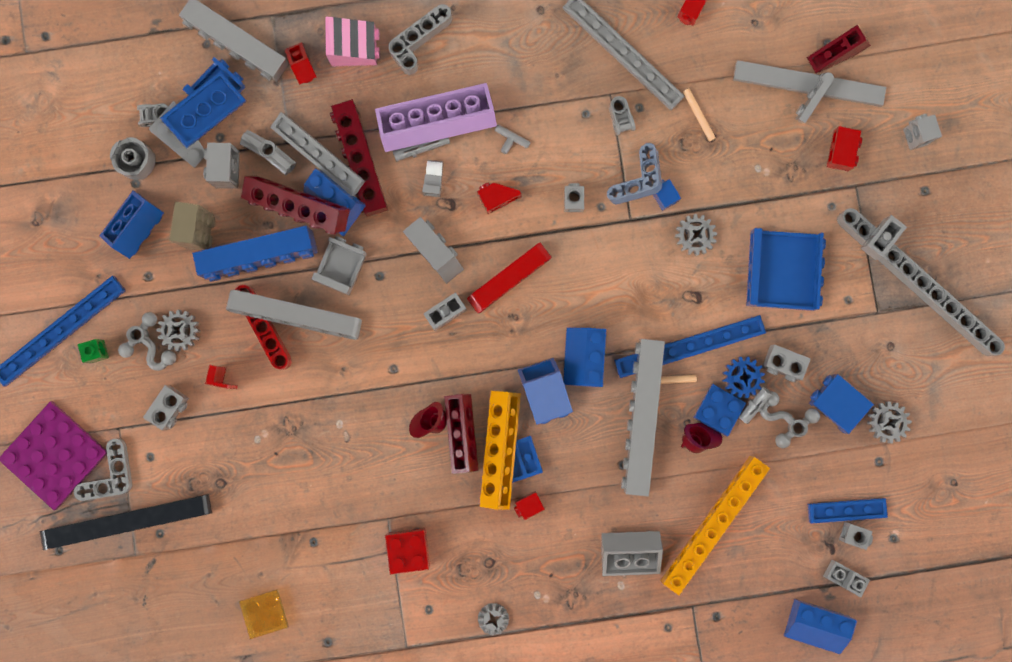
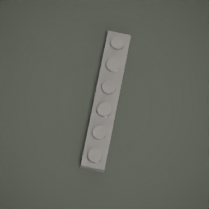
M281 112L270 128L349 195L355 196L365 183V180L285 113Z

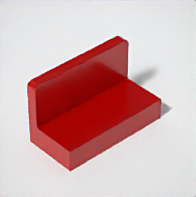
M209 365L205 384L226 389H237L238 385L223 383L226 367Z

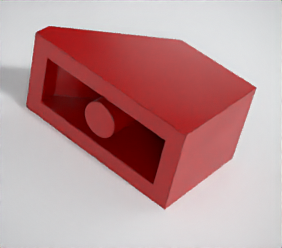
M302 42L285 49L290 67L299 85L309 83L317 77Z
M489 182L479 187L480 190L477 191V195L487 214L521 198L522 195L520 190L497 183L489 184Z

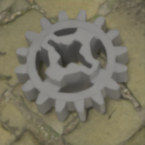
M694 214L692 219L690 216H687L686 222L680 221L682 227L676 228L679 233L675 235V238L680 239L676 244H682L681 251L687 249L688 255L694 252L695 256H698L700 251L704 255L707 253L706 248L711 250L713 248L711 244L716 243L713 237L717 235V232L712 231L716 226H710L711 219L705 221V215L698 218L697 214ZM691 223H699L701 225L693 226ZM701 229L698 237L691 241L694 233L698 232ZM705 230L708 232V238L705 236ZM684 232L687 234L686 241L684 239ZM698 244L702 247H692L691 245Z
M177 310L176 314L174 311H169L170 316L163 315L164 322H158L161 325V328L156 330L161 332L158 339H164L162 345H168L169 350H173L174 347L175 351L178 352L181 351V347L183 350H188V345L194 346V339L199 340L195 336L196 333L201 332V330L196 329L199 322H193L195 316H189L187 311H184L183 314L182 310ZM183 318L184 320L177 322L174 319ZM177 327H180V334H176L178 332ZM177 339L183 341L182 343H174Z
M891 401L885 402V405L878 403L879 409L873 407L874 414H868L872 418L871 421L867 422V424L872 425L869 432H875L873 437H880V442L887 440V443H893V439L895 442H900V436L906 438L907 436L904 432L911 430L907 427V424L912 423V421L906 418L910 414L903 412L905 407L898 408L899 403L891 404ZM888 409L895 411L897 415H893ZM889 419H894L892 420V422L889 423L890 426L886 425L889 422ZM881 430H886L890 435L882 433Z

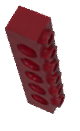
M351 99L332 105L333 112L330 113L333 124L336 123L338 127L335 133L338 141H342L344 148H341L343 158L348 159V167L360 176L362 173L368 174L367 180H365V183L356 194L359 195L360 201L366 205L361 213L369 217L388 211L355 102ZM345 120L352 121L350 126H342ZM350 138H357V142L354 145L348 144ZM357 155L363 156L362 161L359 163L353 162L354 157ZM367 191L374 192V196L371 199L365 198Z
M257 175L244 177L241 199L247 200L248 204L263 206V209L266 211H277L280 216L293 217L296 222L309 223L310 227L325 229V232L328 234L337 235V232H345L350 212L349 208Z

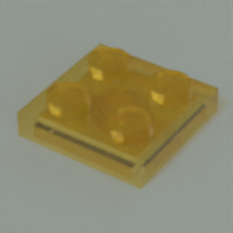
M278 589L239 601L250 639L289 627Z

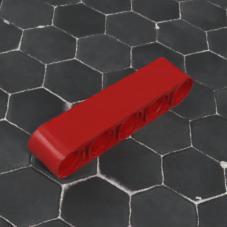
M539 242L467 297L468 302L478 314L548 262L552 256L542 243Z
M239 285L235 289L237 291L248 289L249 293L257 295L255 290L247 285ZM246 316L272 366L281 370L289 368L292 362L291 357L273 323ZM265 322L267 330L261 333L259 326ZM271 339L276 341L274 349H270L268 346ZM280 356L285 357V364L283 366H279L277 363V359Z

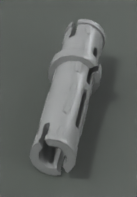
M449 138L393 150L396 162L409 157L415 158L417 154L450 144Z

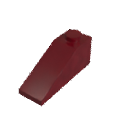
M856 25L808 56L807 59L817 74L856 56L870 47L871 44L862 29Z

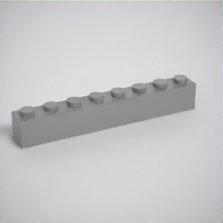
M639 339V343L636 342L635 354H638L637 362L633 364V373H636L635 381L631 383V392L634 393V397L629 403V412H632V416L627 422V431H630L629 439L626 438L625 450H628V455L623 461V469H626V475L621 480V489H624L625 494L649 496L665 341Z

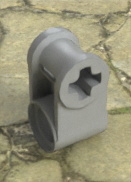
M621 96L613 98L609 106V112L616 135L618 136L621 132L628 130L634 131L636 129L627 100ZM613 104H622L623 110H616Z
M162 103L138 105L137 110H139L140 116L138 126L151 127L168 106Z

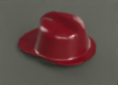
M433 402L412 418L409 425V432L412 437L421 438L429 433L438 434L445 429L447 425L446 411L443 410L442 404L440 402Z
M702 422L687 424L684 427L681 448H687L690 452L698 454L707 449L719 447L722 444L723 437L721 433Z

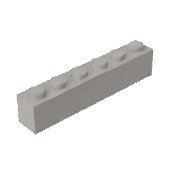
M189 0L179 14L184 26L190 30L195 28L199 31L198 34L206 40L212 39L216 47L221 50L227 49L230 51L229 55L238 61L241 58L245 61L247 67L253 71L255 69L261 71L260 75L269 81L273 79L277 82L289 65L285 57L197 0Z

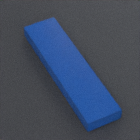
M886 498L807 504L809 523L811 524L888 518Z

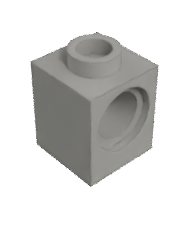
M570 183L564 188V212H583L584 186H580L578 183ZM575 193L579 196V200L573 202L569 199V195Z
M844 522L839 540L867 550L873 540V531ZM856 532L861 534V538L858 541L854 540Z

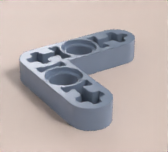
M646 143L639 150L641 178L616 184L608 189L607 197L613 204H621L650 196L661 190L662 179L659 154L655 145ZM655 165L653 171L646 172L647 167ZM650 178H652V179L654 180V182H655V183H653V186H652V187H650V186L652 185V182H651V179H650ZM639 186L638 191L630 193L632 187Z

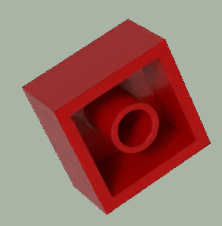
M426 528L390 532L385 535L390 575L429 570L430 559Z

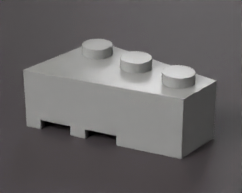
M419 217L403 232L447 284L464 270L456 258L458 254L451 246L447 248L444 244L446 240L440 233L436 235L433 232L435 228L429 220L425 222Z

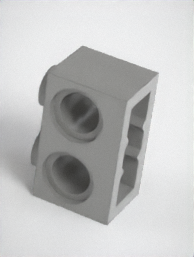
M927 114L917 116L915 120L908 122L909 125L903 129L910 150L927 146L942 137L935 115L927 116Z
M774 344L770 345L762 367L767 368L766 372L777 376L780 373L785 375L784 379L795 383L796 380H803L810 358ZM774 356L780 358L779 366L773 364ZM792 363H796L798 365V371L796 373H793L791 371Z
M165 385L143 418L160 430L171 429L177 422L175 418L178 414L187 408L188 403L186 402L189 398L172 386ZM172 396H175L177 399V403L174 406L170 404ZM161 412H164L166 415L164 422H161L159 419Z

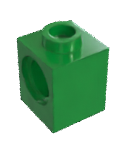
M93 339L77 344L82 363L91 364L109 358L104 340Z

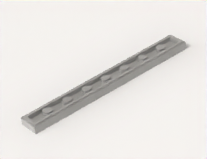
M569 0L563 6V10L670 111L685 97L583 0Z
M737 60L733 81L808 94L813 87L816 88L818 85L819 75ZM834 78L823 97L882 107L886 87Z

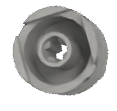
M128 137L127 139L119 140L110 151V160L114 169L129 179L143 180L154 169L155 154L149 146L136 138Z

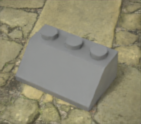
M660 531L602 533V576L660 574L663 553Z

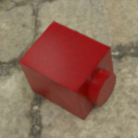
M685 0L677 18L685 25L694 26L707 0Z
M536 491L515 501L516 506L513 507L519 518L522 516L524 520L545 510Z

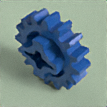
M738 357V362L732 359V365H725L728 371L722 372L723 375H726L722 382L728 383L725 389L731 388V395L737 393V398H741L744 394L745 398H749V393L755 396L757 395L755 390L762 389L759 384L765 383L761 379V376H764L765 373H760L759 370L762 368V365L756 366L757 360L750 362V357H746L743 361L742 357ZM746 365L751 367L754 372L749 371ZM737 368V371L734 374V376H731L733 370ZM747 375V379L740 380V376ZM753 379H755V383L751 387L750 384L753 381ZM735 382L740 385V389L736 388L733 383Z

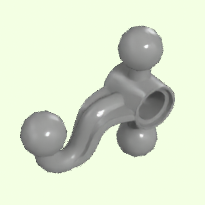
M147 312L142 316V324L140 326H133L128 329L126 336L129 341L121 344L118 348L120 356L128 358L133 355L135 344L143 343L148 347L146 362L151 369L156 371L163 370L176 361V354L171 350L162 353V361L160 363L154 361L156 346L149 339L147 330L148 327L154 326L157 322V316L152 312ZM136 330L141 331V338L139 340H136L134 337Z
M770 391L773 395L762 406L763 410L760 414L768 421L779 419L787 421L789 424L788 432L786 434H778L775 439V443L779 448H787L793 437H802L807 433L808 424L817 423L820 420V413L817 409L810 408L805 412V418L802 420H795L791 414L785 411L769 413L767 408L769 406H776L780 400L776 392ZM795 423L802 425L803 429L799 434L793 431Z

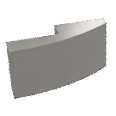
M831 560L823 577L859 597H862L870 581L834 560Z

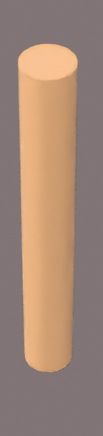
M691 90L683 91L709 142L713 141L716 137Z
M696 375L661 376V384L697 382Z

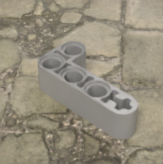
M438 5L389 42L390 54L405 74L413 75L418 70V62L412 52L451 24V10L447 5ZM426 24L433 26L430 30L423 28ZM411 35L418 37L415 41L408 40ZM397 46L403 48L400 52L393 51ZM407 61L414 62L412 67H405L404 65Z

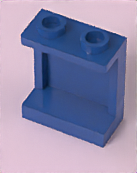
M214 57L212 59L214 63L191 87L187 84L182 90L190 95L220 71L239 93L245 86L242 83L244 79L237 72L232 74L228 70L230 66L223 59L218 61Z
M839 374L828 375L822 382L824 384L820 390L814 391L810 396L812 400L809 404L815 406L834 422L842 433L850 434L874 404Z

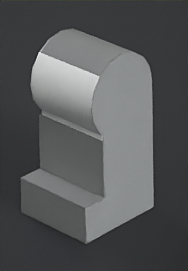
M427 161L422 191L424 196L441 198L442 161Z

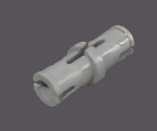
M762 387L755 398L750 399L749 405L740 414L739 418L744 423L749 424L757 412L763 410L762 406L773 394L767 388Z

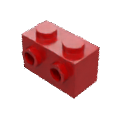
M838 126L833 130L826 167L849 172L857 166L859 161L857 151L861 147L863 140L860 137L861 130Z

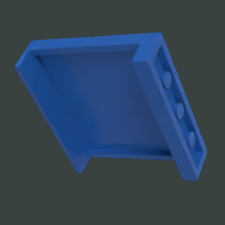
M761 228L751 230L746 306L809 311L819 310L823 303V296L820 293L824 285V277L821 276L822 269L825 266V258L822 257L823 250L826 247V239L823 238L824 233L804 234L762 231Z

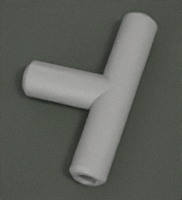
M501 125L496 126L495 131L507 137L501 148L502 153L507 154L514 142L525 148L529 147L530 141Z

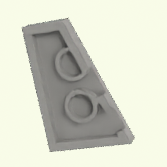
M173 101L160 117L176 106V103ZM159 117L148 130L195 168L204 158V148L199 140L186 149Z

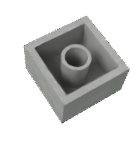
M207 143V148L204 150V158L207 160V165L203 171L204 179L215 188L238 189L240 151L231 143Z

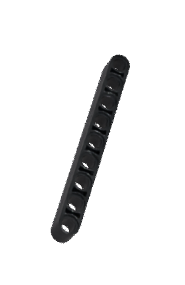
M209 494L46 529L39 531L42 549H53L208 515L212 513Z

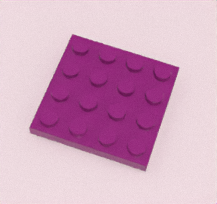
M50 401L0 456V462L50 508L57 510L73 493L75 487L81 484L107 455V451L59 406Z

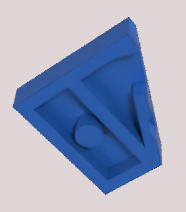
M531 435L516 440L512 483L543 473Z

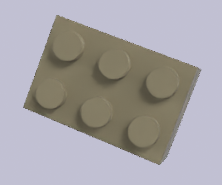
M175 202L169 241L186 249L200 251L209 249L213 242L211 230L215 226L214 214L198 204Z

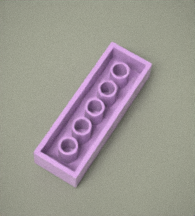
M487 83L375 109L385 152L497 126Z

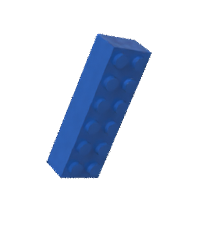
M306 225L192 254L197 276L213 282L220 280L221 276L225 275L234 277L240 275L239 272L247 271V273L258 271V267L272 268L277 266L276 263L283 261L284 264L295 262V259L300 257L302 259L313 258V254H317L318 250L314 233Z

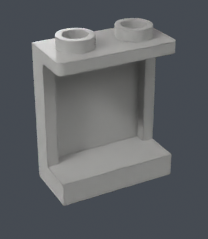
M338 236L335 239L329 237V245L317 273L314 272L312 280L350 296L367 253L363 251L364 247L353 243L351 246L346 244V240Z

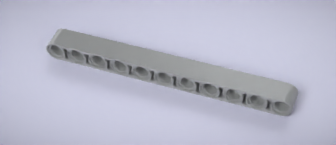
M852 208L841 212L837 217L840 227L862 246L876 229L863 215ZM846 214L851 216V223L845 220ZM860 227L866 230L865 236L860 233ZM893 244L883 258L878 259L879 262L985 356H995L1003 353L1005 350L1004 342L895 244ZM889 252L894 255V261L889 259ZM904 265L909 269L908 274L903 272ZM918 278L923 281L922 287L917 284ZM932 291L937 293L936 300L932 298ZM947 304L952 308L950 313L946 310ZM962 317L966 320L965 326L961 324ZM976 330L980 332L979 339L975 335ZM991 343H993L995 347L993 352L990 350Z

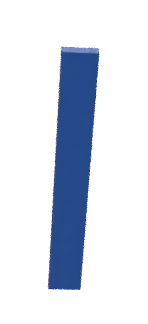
M112 275L0 365V383L3 387L8 386L122 295L126 290L117 278Z
M761 315L665 344L662 365L765 334L766 331ZM638 354L614 360L619 378L636 374L633 373V364L637 362Z

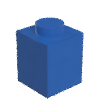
M662 179L661 190L653 194L662 211L681 200L670 179L667 181Z

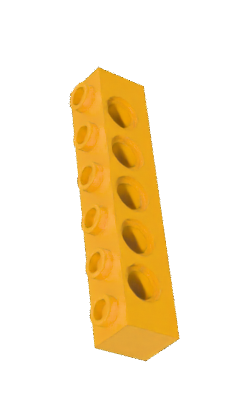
M491 391L480 507L510 510L521 393Z

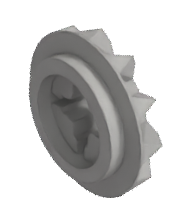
M487 604L479 612V627L485 633L491 635L501 634L509 623L508 612L500 604ZM489 612H491V614H493L494 617L500 616L497 619V627L496 625H494L493 622L487 623L490 620Z

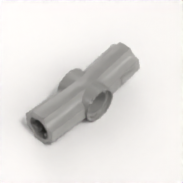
M249 130L241 137L240 145L264 157L284 175L291 173L297 164L273 142ZM268 147H273V152L269 155H266V149Z

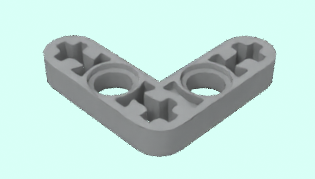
M112 439L106 445L110 479L78 484L74 489L76 499L85 501L125 494L131 490L132 479L127 445L124 440ZM115 444L121 446L117 451L112 448ZM117 452L118 455H122V457L115 459L113 458V456H117ZM117 461H121L124 464L121 472L115 469ZM125 474L124 477L116 478V475ZM121 479L122 483H126V487H123V490L121 487H118V484L121 483ZM101 483H105L108 487L105 494L100 493L98 490ZM83 487L84 489L93 488V492L86 493L85 496L80 493V490H83Z

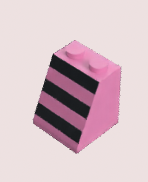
M325 17L326 56L332 66L377 65V59H380V49L376 47V40H380L379 29H376L374 22Z

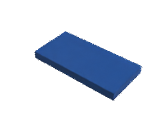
M220 71L165 113L160 119L187 149L246 103V99Z

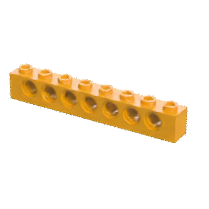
M748 457L660 581L677 595L681 594L768 473L770 468L756 457Z

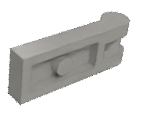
M827 72L819 75L818 85L807 94L808 100L805 104H801L796 111V120L806 123L833 82L834 76L832 73Z

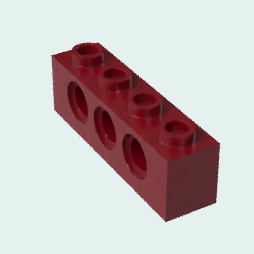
M471 394L444 396L452 474L479 471Z

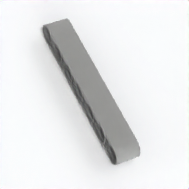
M237 290L230 291L226 310L232 313L353 340L359 338L362 320L356 317Z

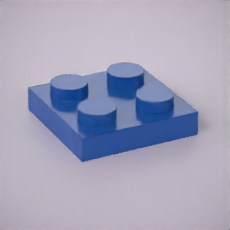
M711 384L693 418L728 437L746 403L718 386Z

